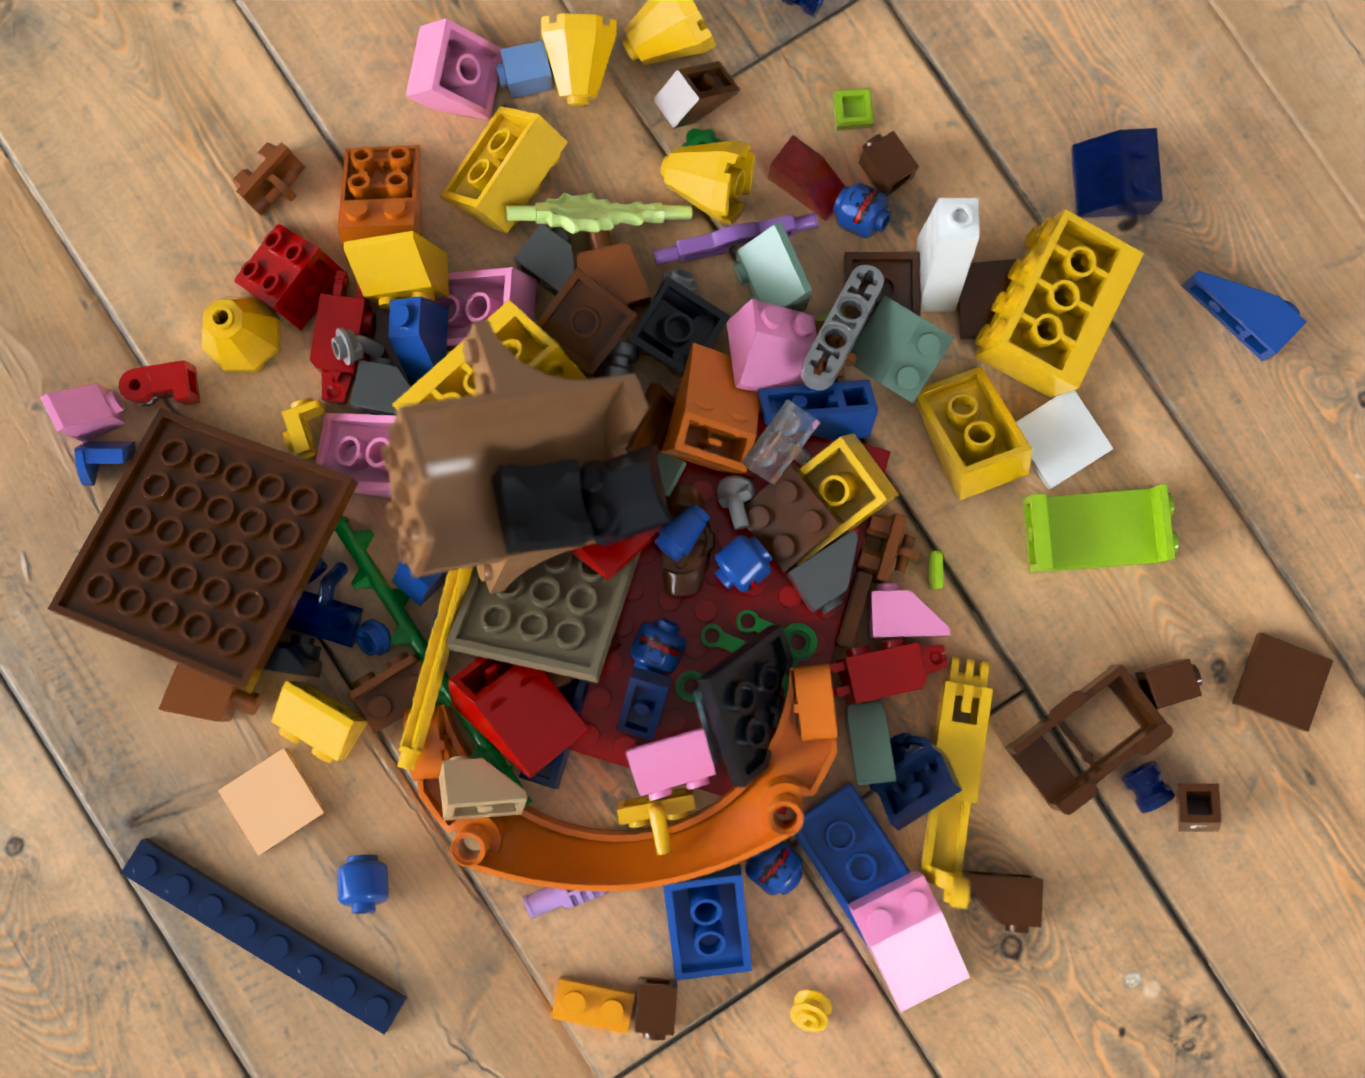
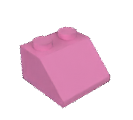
M447 18L420 26L406 97L435 111L485 120L491 119L499 79L496 65L502 63L500 49L503 48Z
M751 299L727 321L735 388L758 393V389L805 385L801 378V371L805 357L817 337L814 315Z
M703 728L643 744L626 751L639 795L648 794L650 801L672 795L671 787L686 783L688 790L710 783L708 776L716 774Z

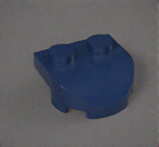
M901 733L890 738L896 781L869 784L870 789L879 794L890 825L898 831L962 791L947 755L924 736H912L909 733Z

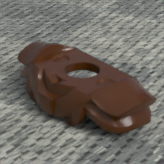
M677 484L670 497L666 496L669 514L672 516V519H675L693 503L704 510L703 498L694 486ZM709 521L706 523L688 557L683 556L676 562L662 551V572L667 594L674 596L692 595L697 593L702 587L704 570L709 568V559L712 549L715 547V535L711 530Z

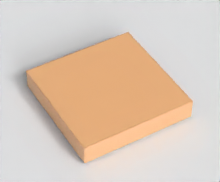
M287 748L281 749L218 790L258 856L327 812Z

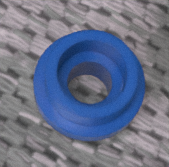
M375 619L364 621L361 628L356 631V640L360 649L368 656H382L390 650L391 634L386 625Z

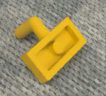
M687 787L672 790V795L650 801L649 795L617 801V814L620 825L628 824L630 828H637L651 823L658 855L672 852L666 818L667 820L681 819L689 816V811L696 810L693 790H688Z

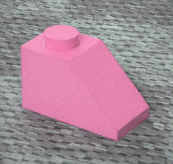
M97 383L51 392L40 397L56 430L83 443L92 441L126 424L121 411L125 410V407L119 395L114 390L110 391Z
M876 584L877 591H871L867 594L868 639L950 636V627L910 590H900L899 584Z

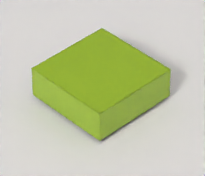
M871 88L834 91L833 104L836 131L873 127L874 117Z

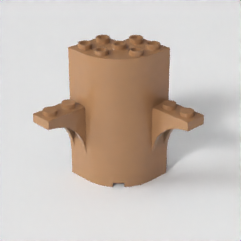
M485 320L473 322L468 338L463 342L464 358L468 364H472L476 375L475 390L477 395L399 406L394 423L389 425V445L383 446L382 455L385 468L389 471L392 502L387 504L388 519L392 527H398L401 538L398 541L399 555L403 564L408 563L412 578L477 566L479 578L481 581H486L489 593L494 594L504 592L512 581L531 567L558 554L583 547L577 546L507 554L491 478L499 465L534 466L577 459L580 470L590 460L606 461L627 453L626 447L648 410V405L636 373L589 380H569L544 374L529 367L515 357L499 340L490 321ZM591 537L584 546L596 544L594 538Z

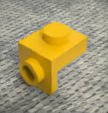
M312 398L300 399L291 403V409L281 412L287 428L286 431H283V438L290 453L295 452L297 456L307 460L317 456V449L307 420L327 413L325 405L319 400L313 401Z

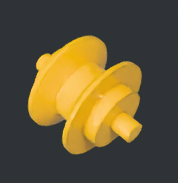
M804 989L799 991L794 999L795 1005L790 1010L791 1020L804 1031L820 1032L824 1030L828 1025V1016L833 1008L830 999L817 990Z

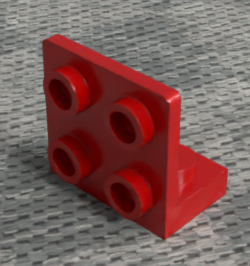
M277 224L266 235L263 243L250 260L242 266L234 282L270 306L293 326L302 330L318 309L320 293L330 294L334 287L336 273L338 270H344L319 247L283 225Z

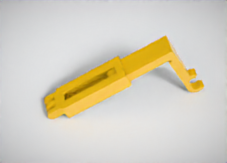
M951 656L947 681H942L933 744L947 755L962 791L928 812L920 873L924 875L927 882L945 889L944 902H950V906L967 909L970 882L969 879L963 876L962 866L971 803H977L993 689L987 688L990 668L988 661H981L978 675H973L974 659H965L963 673L958 672L960 658ZM955 696H962L959 712L970 713L968 723L952 721Z

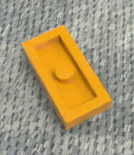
M560 976L551 1018L628 1034L636 992Z

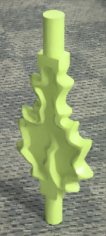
M592 192L574 196L563 193L557 199L547 198L545 202L535 203V206H506L507 221H536V224H548L551 228L563 227L572 234L578 233V231L599 232L600 230H612L614 225L619 223L639 226L643 222L663 223L664 220L692 219L691 205H662L661 202L644 204L641 201L624 205L617 202L610 203L608 199H596Z

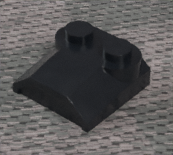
M666 276L640 321L627 338V341L666 366L672 374L683 377L692 343L711 348L729 320L730 315Z
M649 445L606 461L590 460L580 468L582 499L587 516L591 521L592 537L597 545L607 547L673 522L668 510L656 455L658 451L655 445Z
M292 635L291 642L278 640L263 670L320 678L322 662L319 659L321 647L314 646L315 638Z

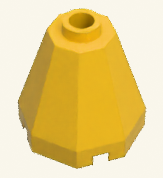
M648 0L625 27L624 31L627 39L622 41L632 61L639 58L643 65L702 54L717 46L693 0Z
M557 14L556 23H549V16L541 18V40H543L550 70L559 98L566 99L568 106L587 107L589 106V100L597 99L617 35L616 19L609 18L608 24L605 25L603 24V16L597 14Z
M737 140L677 147L664 157L661 165V176L664 177V182L670 190L715 220L732 225L743 213L746 203L739 202L742 193L749 194L753 185L755 155L754 152L749 151L751 149L750 143Z
M222 297L216 299L203 312L202 349L227 373H259L270 358L274 359L281 352V321L256 297Z

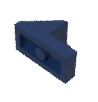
M634 666L616 730L653 741L672 678Z

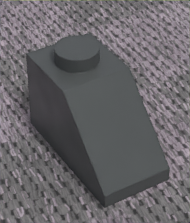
M540 224L515 256L514 260L517 269L538 279L537 283L556 296L575 270L572 246L569 244L571 239L557 227H553L550 230L545 225Z
M372 357L371 362L359 360L350 405L358 412L374 415H396L397 410L392 404L412 386L399 368L394 366L395 362L381 357Z
M854 530L786 575L811 613L820 608L822 613L826 614L843 602L839 595L848 590L858 535Z

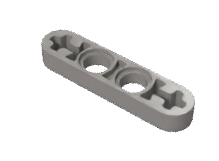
M860 265L852 271L805 357L801 371L802 381L810 389L818 391L829 388L839 374L880 296L884 277L876 267ZM867 280L871 284L868 285L862 297L858 294L860 284ZM845 306H853L859 310L861 316L856 319H849L843 316L840 309ZM839 335L844 339L845 345L841 348H833L826 343V336ZM822 357L828 359L825 372L823 371L820 376L814 374V370L818 368Z

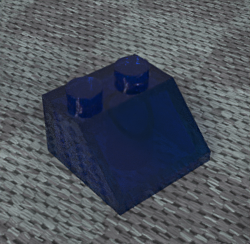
M1157 128L1117 130L1071 146L1076 215L1080 218L1149 215L1163 201Z

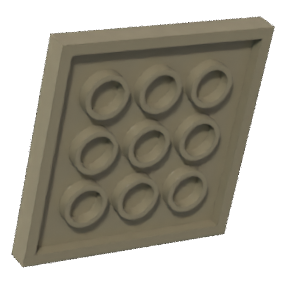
M566 551L531 567L512 581L504 592L494 594L489 593L486 581H481L476 566L446 644L449 650L598 683L641 551L609 580L573 553Z

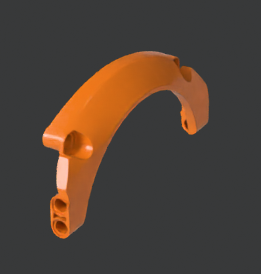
M830 664L790 668L789 685L784 708L780 716L778 728L775 729L767 747L768 750L772 751L769 767L746 787L734 786L719 799L687 817L667 823L672 852L668 854H657L652 827L632 830L589 828L548 816L529 805L524 807L522 815L444 821L439 783L442 762L455 756L464 755L470 757L472 754L446 705L435 706L422 756H418L415 771L410 770V774L414 781L418 780V795L437 822L446 832L456 830V836L450 845V853L455 862L463 867L530 885L578 891L639 890L693 879L750 858L796 834L802 827L804 808L802 795L807 797L816 794L837 754L836 738H838ZM411 708L405 709L404 711V730L407 723L408 715L411 712ZM789 806L794 809L796 815L790 820H781L775 815V811L779 807ZM472 837L479 843L480 850L469 849L465 845L464 838Z

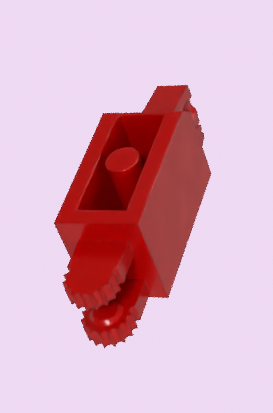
M338 270L332 295L320 293L309 360L322 373L321 399L327 403L347 405L354 380L356 379L359 360L370 362V355L363 352L364 358L356 360L352 365L348 366L343 359L338 360L332 349L331 339L336 337V330L340 327L346 330L351 329L356 336L368 337V334H373L376 314L372 312V308L368 304L369 300L363 297L358 282L356 298L346 297L349 284L347 271Z
M903 637L882 642L883 650L870 652L868 645L846 650L847 658L835 660L836 663L830 664L831 674L838 672L841 687H832L833 698L844 696L845 704L850 705L922 689L927 681L926 675L948 667L943 644L919 646L918 642L906 645Z

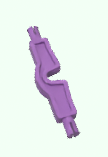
M815 212L799 217L787 215L761 222L737 224L710 234L680 240L674 246L654 249L655 263L657 266L676 260L679 263L721 255L728 252L730 247L735 244H747L778 222H782L790 238L795 236L796 232L818 228L817 216Z

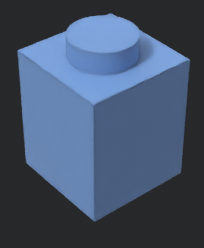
M543 40L500 49L503 63L496 65L501 87H509L512 99L554 89Z

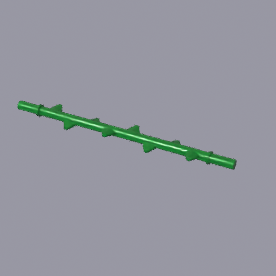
M342 515L335 528V532L359 567L351 582L354 589H374L397 624V628L390 639L393 645H411L423 664L428 643L404 608L410 597L401 589H394L389 586L366 550L374 537L371 530H352L348 524L349 519ZM445 670L435 706H451L476 744L470 756L471 759L483 758L523 788L512 771V765L509 766L497 747L452 707L448 681L450 676ZM528 794L527 801L524 807L532 803V800L530 799Z

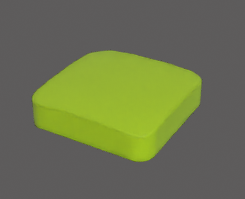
M934 550L929 553V590H939L944 587L943 550Z

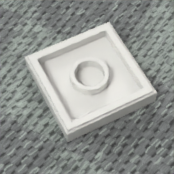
M1075 390L1056 396L1016 422L1032 447L1030 463L1048 490L1114 449Z

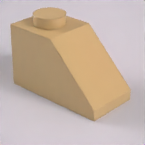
M462 755L442 762L439 783L444 821L522 815L527 801L526 791L483 758L471 759L469 756Z

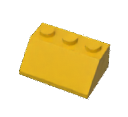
M500 106L440 194V197L486 227L508 233L510 228L514 227L518 221L506 220V206H526L530 198L539 191L541 182L550 168L559 161L561 152L568 142L539 114Z

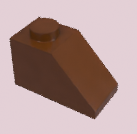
M720 61L678 69L652 100L660 109L663 119L671 124L673 128H678L696 123L735 96L741 89Z
M962 870L963 876L969 879L970 892L996 921L1005 925L1006 931L1029 933V927H1041L1043 879L1035 875Z

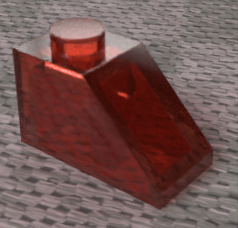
M792 135L770 164L768 179L827 222L834 213L833 209L837 197L846 186L825 158Z

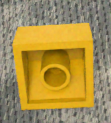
M408 231L344 242V251L363 297L378 304L380 309L390 310V300L423 297L435 302V299L449 297L448 253L416 232Z
M303 681L285 682L271 722L281 727L278 731L281 736L297 744L300 740H303L313 746L311 751L313 755L327 763H332L333 759L336 761L346 760L367 725L365 717Z

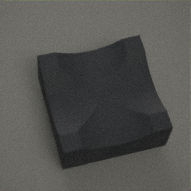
M577 459L534 466L499 465L491 477L507 554L584 546L593 536L591 521L587 516L582 499L580 470Z

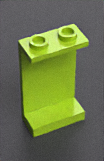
M1159 484L1150 489L1046 497V493L1031 494L1022 499L1030 573L1155 564L1176 560L1175 553L1178 552L1179 540L1176 531H1172L1171 516L1174 514L1175 505L1172 494L1168 493L1167 484Z

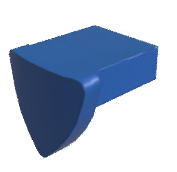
M88 441L75 447L76 468L81 484L83 486L95 485L98 464H124L131 460L136 451L135 441Z

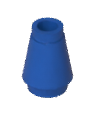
M693 503L673 519V522L668 523L659 530L658 534L660 536L654 542L667 556L678 562L683 556L688 557L710 517L703 509Z

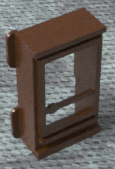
M1111 665L1081 690L1074 691L1050 710L1049 715L1014 742L1008 744L1005 749L1051 809L1070 815L1097 794L1095 784L1135 753L1143 756L1151 753L1172 736L1173 729L1123 665ZM1108 685L1140 728L1095 762L1093 754L1086 751L1063 720ZM1057 724L1081 753L1082 761L1090 765L1089 768L1076 778H1074L1043 737L1045 733Z

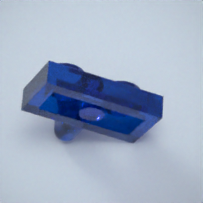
M337 562L320 581L318 595L303 591L285 628L352 648L357 642L356 631L360 628L363 608L333 599L335 587L348 572L346 564Z

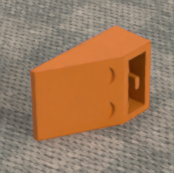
M419 145L346 148L337 226L343 250L344 242L408 231H414L422 236Z
M692 343L661 452L728 475L746 473L757 434L759 398L757 392L735 388L730 355Z

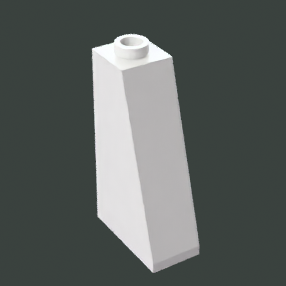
M938 198L916 239V252H920L921 312H954L956 310L979 240V198Z

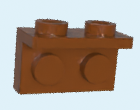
M403 652L386 662L387 670L375 676L373 671L353 682L355 689L348 692L347 695L351 701L356 702L373 733H378L403 718L405 709L412 708L413 697L423 665L417 654L408 656L407 652Z

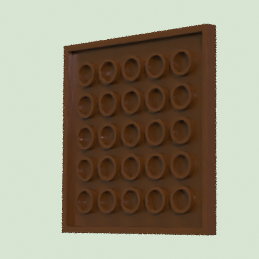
M159 408L50 603L48 610L251 694L358 482L354 477Z

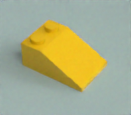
M981 366L922 388L915 399V403L942 470L959 500L1029 475L1032 447Z
M855 433L841 436L800 468L844 523L799 561L797 565H801L899 495Z

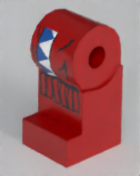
M185 360L134 368L126 371L119 380L118 388L120 394L125 399L140 406L148 407L154 405L159 399L174 397V400L184 405L200 403L196 367Z

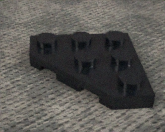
M769 625L697 679L733 786L746 787L765 771L770 764L772 751L767 749L772 728H778L785 698L779 695L783 676L790 674V668L793 663L782 625Z

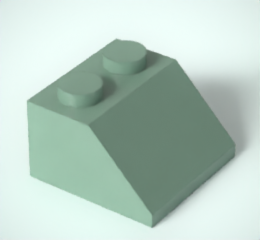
M778 222L737 250V263L733 264V269L740 285L746 284L752 297L748 298V302L751 299L801 312L806 310L813 290L782 222Z
M883 295L860 332L850 353L857 355L854 367L913 403L954 340V337Z

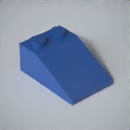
M740 862L693 879L663 885L675 981L752 971Z

